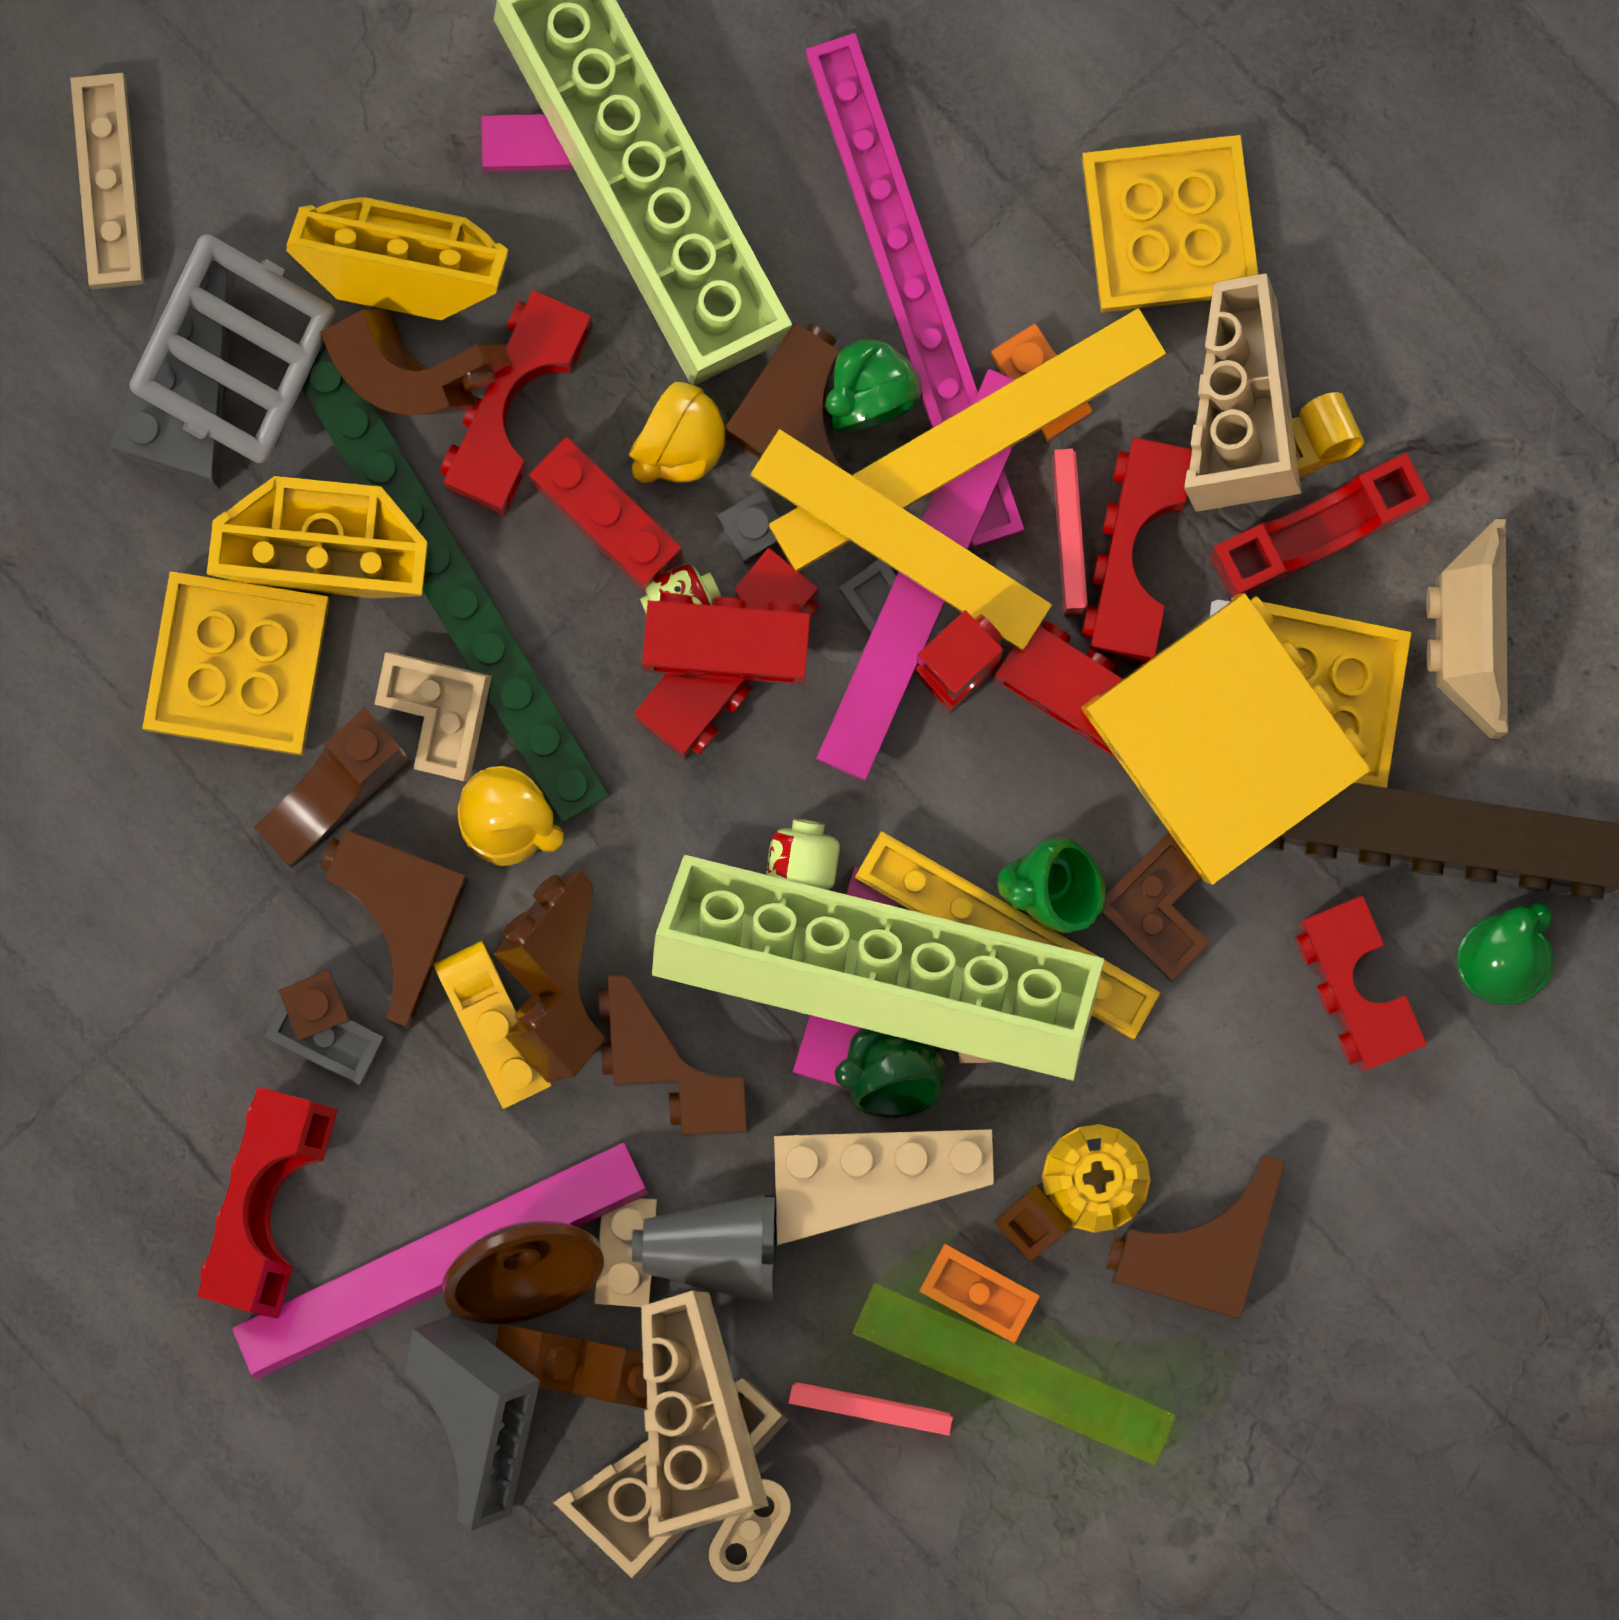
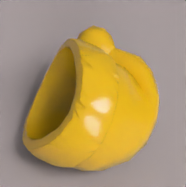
M675 382L662 394L643 431L637 437L629 452V456L634 459L632 475L640 483L654 482L659 478L674 483L695 481L707 475L719 462L726 441L725 426L718 407L710 397L704 394L703 389L688 383Z
M505 766L489 767L473 775L464 786L457 808L458 823L464 842L470 851L480 859L495 866H512L531 858L539 848L543 852H553L562 846L564 832L559 826L553 825V812L545 800L543 792L526 774Z

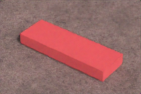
M1073 448L1057 449L1053 453L1052 466L1064 616L1082 615L1087 607L1076 451H1073Z
M800 1382L792 1384L789 1404L948 1436L950 1435L953 1419L950 1412Z

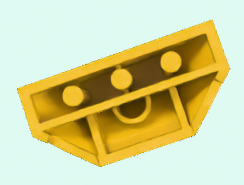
M366 197L334 201L317 208L313 205L299 207L287 241V252L337 300L436 320H443L496 294L508 257V249L501 243H495L485 231L465 217Z
M274 476L227 512H223L213 520L207 574L248 584L293 591L373 599L422 596L428 542L380 486Z

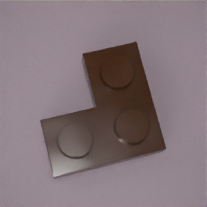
M1168 832L1105 895L1101 914L1172 982L1210 942L1172 906L1200 875Z

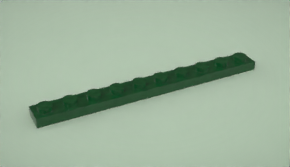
M327 348L322 350L314 361L302 391L358 484L382 487L428 542L423 592L470 670L492 676L488 700L562 823H567L609 797L607 791L374 405L359 396L346 383L333 364Z

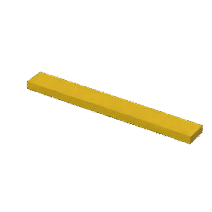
M1138 308L852 476L901 508L906 509L1163 359L1166 356V352ZM799 507L769 524L771 532L796 573L850 542L849 539Z

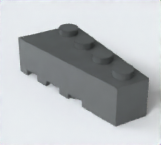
M180 246L176 247L138 363L193 250ZM212 260L199 287L233 306L235 273ZM189 307L177 334L228 362L231 330ZM167 353L155 381L223 419L227 387ZM129 387L109 446L117 457L219 489L221 445L223 444L208 435L205 438L199 439L182 429L185 422L133 394Z

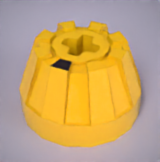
M1100 1124L1078 1127L1059 1138L1046 1156L1041 1176L1044 1194L1072 1223L1071 1227L1091 1233L1115 1230L1132 1220L1146 1202L1150 1185L1148 1161L1137 1142L1120 1129Z

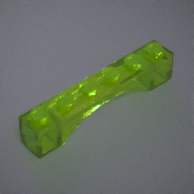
M873 1283L852 1334L1154 1466L1176 1418V1415L875 1283Z

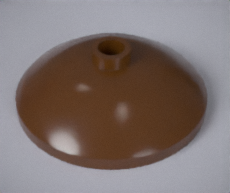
M553 1221L514 1223L488 1233L463 1250L444 1275L442 1292L450 1311L465 1320L487 1324L524 1321L560 1309L587 1292L602 1273L604 1256L598 1240L592 1234L576 1226Z

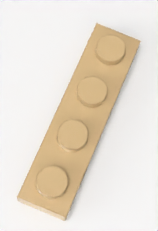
M124 73L70 78L89 286L93 290L144 284L126 77Z

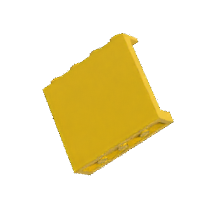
M1245 593L1234 595L1230 598L1232 600L1230 603L1102 695H1096L1080 707L1203 881L1211 885L1370 771L1363 760L1369 753L1360 738L1351 728L1345 732L1342 731L1332 717V714L1337 711V707L1321 685L1318 684L1314 688L1310 686L1301 673L1306 664L1299 652L1288 640L1282 644L1279 642L1269 626L1275 623V620L1267 607L1257 596L1249 600Z

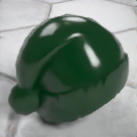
M860 1028L849 1041L847 1059L839 1063L834 1073L836 1083L843 1088L852 1089L851 1099L857 1110L873 1116L897 1118L914 1115L933 1106L943 1089L946 1062L936 1046Z

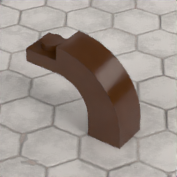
M360 310L320 331L333 364L346 383L367 402L383 410L402 415L450 414L477 406L472 391L493 383L496 380L494 373L511 364L504 344H476L446 361L428 368L416 361L407 351L390 310Z

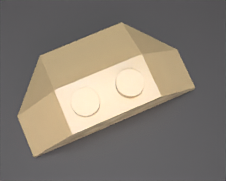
M1495 519L1437 577L1435 586H1428L1427 618L1436 619V639H1429L1427 644V669L1429 672H1436V686L1490 739H1501L1508 733L1506 519Z

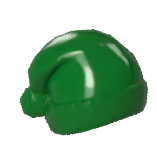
M862 339L841 348L834 369V389L828 394L825 403L828 413L832 415V424L835 431L862 430L900 417L919 401L921 393L920 376L915 371L913 364L887 342Z
M1049 838L1041 841L1026 856L1004 866L999 872L997 880L999 895L1011 906L1029 914L1042 925L1061 933H1071L1089 928L1091 924L1095 923L1096 917L1101 913L1104 906L1106 888L1097 863L1077 842L1067 838Z
M1534 903L1527 908L1522 906L1506 911L1503 915H1493L1477 922L1465 933L1458 948L1457 965L1463 983L1472 994L1492 1004L1511 1005L1532 1000L1547 986L1554 972V953L1548 938L1544 934V931L1551 926L1553 918L1547 906Z

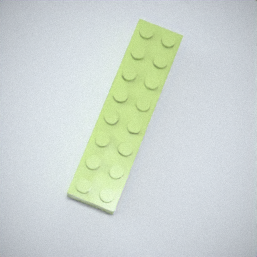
M497 0L494 22L690 384L695 386L781 343L789 332L792 323L617 1Z
M684 855L655 934L652 976L1074 1081L1097 997L1104 958Z

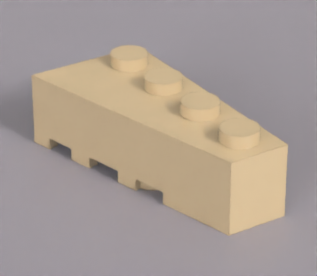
M1265 273L1216 282L1213 286L1205 342L1207 352L1203 375H1200L1198 395L1200 400L1196 425H1193L1191 438L1192 456L1190 469L1187 470L1184 487L1195 512L1301 494L1278 303L1268 275Z
M992 1130L774 1136L777 1246L992 1186L994 1184Z
M692 1290L641 1306L644 1379L647 1380L645 1432H648L649 1466H647V1489H650L651 1517H648L649 1537H667L769 1506L710 1294Z
M742 1378L735 1383V1387L756 1456L789 1419L750 1382ZM649 1440L641 1444L638 1449L594 1475L588 1482L553 1502L631 1578L642 1580L686 1532L683 1531L667 1537H649L648 1517H651L650 1489H647Z

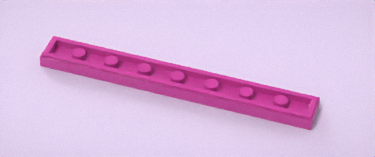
M988 369L973 404L1013 382L1014 379ZM1013 446L935 491L922 521L968 550ZM898 572L816 758L821 763L865 782L918 664L916 662L917 654L926 646L945 603L944 600Z
M621 1143L283 1303L279 1318L258 1315L233 1327V1333L250 1374L257 1380L441 1293L444 1275L456 1257L468 1246L498 1228L526 1221H553L580 1227L647 1195L648 1192L625 1143Z

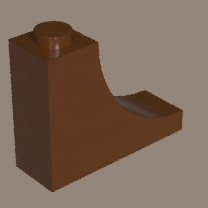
M795 322L726 425V438L760 459L780 429L841 468L829 446L823 421L824 398L839 350L833 347L837 342L836 339L814 324H810L805 329Z
M364 707L324 743V750L310 771L254 827L287 865L293 868L411 763V760Z
M344 829L341 839L332 838L325 851L321 868L328 870L325 880L360 901L378 923L389 948L393 969V991L386 1019L411 1029L435 968L434 963L439 958L469 879L461 873Z
M1265 1155L1259 1157L1255 1171L1241 1194L1223 1212L1206 1223L1175 1233L1156 1234L1128 1229L1125 1232L1124 1239L1114 1237L1105 1267L1114 1271L1111 1282L1240 1319L1285 1161Z

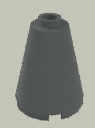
M761 1194L645 1218L643 1230L633 1229L632 1262H642L644 1274L760 1303L773 1302L776 1268V1195Z

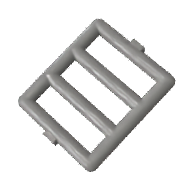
M204 234L198 238L129 383L130 390L138 397L185 422L182 429L193 436L202 439L208 435L256 463H264L269 459L324 342L320 331L330 327L335 319V308L328 302L283 277L285 269L268 259L259 263L213 235ZM213 260L311 317L300 343L293 342L200 288L199 286L211 261ZM189 307L289 363L278 390H274L178 335L177 332ZM167 353L268 410L256 436H251L156 382V376Z

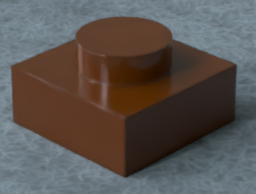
M330 970L278 990L299 1041L350 1021Z
M1034 1185L994 1221L1030 1261L1034 1260L1072 1226V1223L1037 1185Z

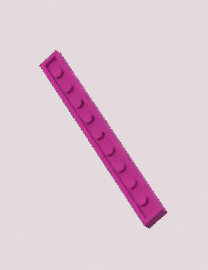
M853 33L805 49V56L907 357L913 364L915 371L919 373L921 380L920 395L931 427L934 428L972 406L978 392L856 34ZM1004 469L971 541L973 549L1024 532V527Z

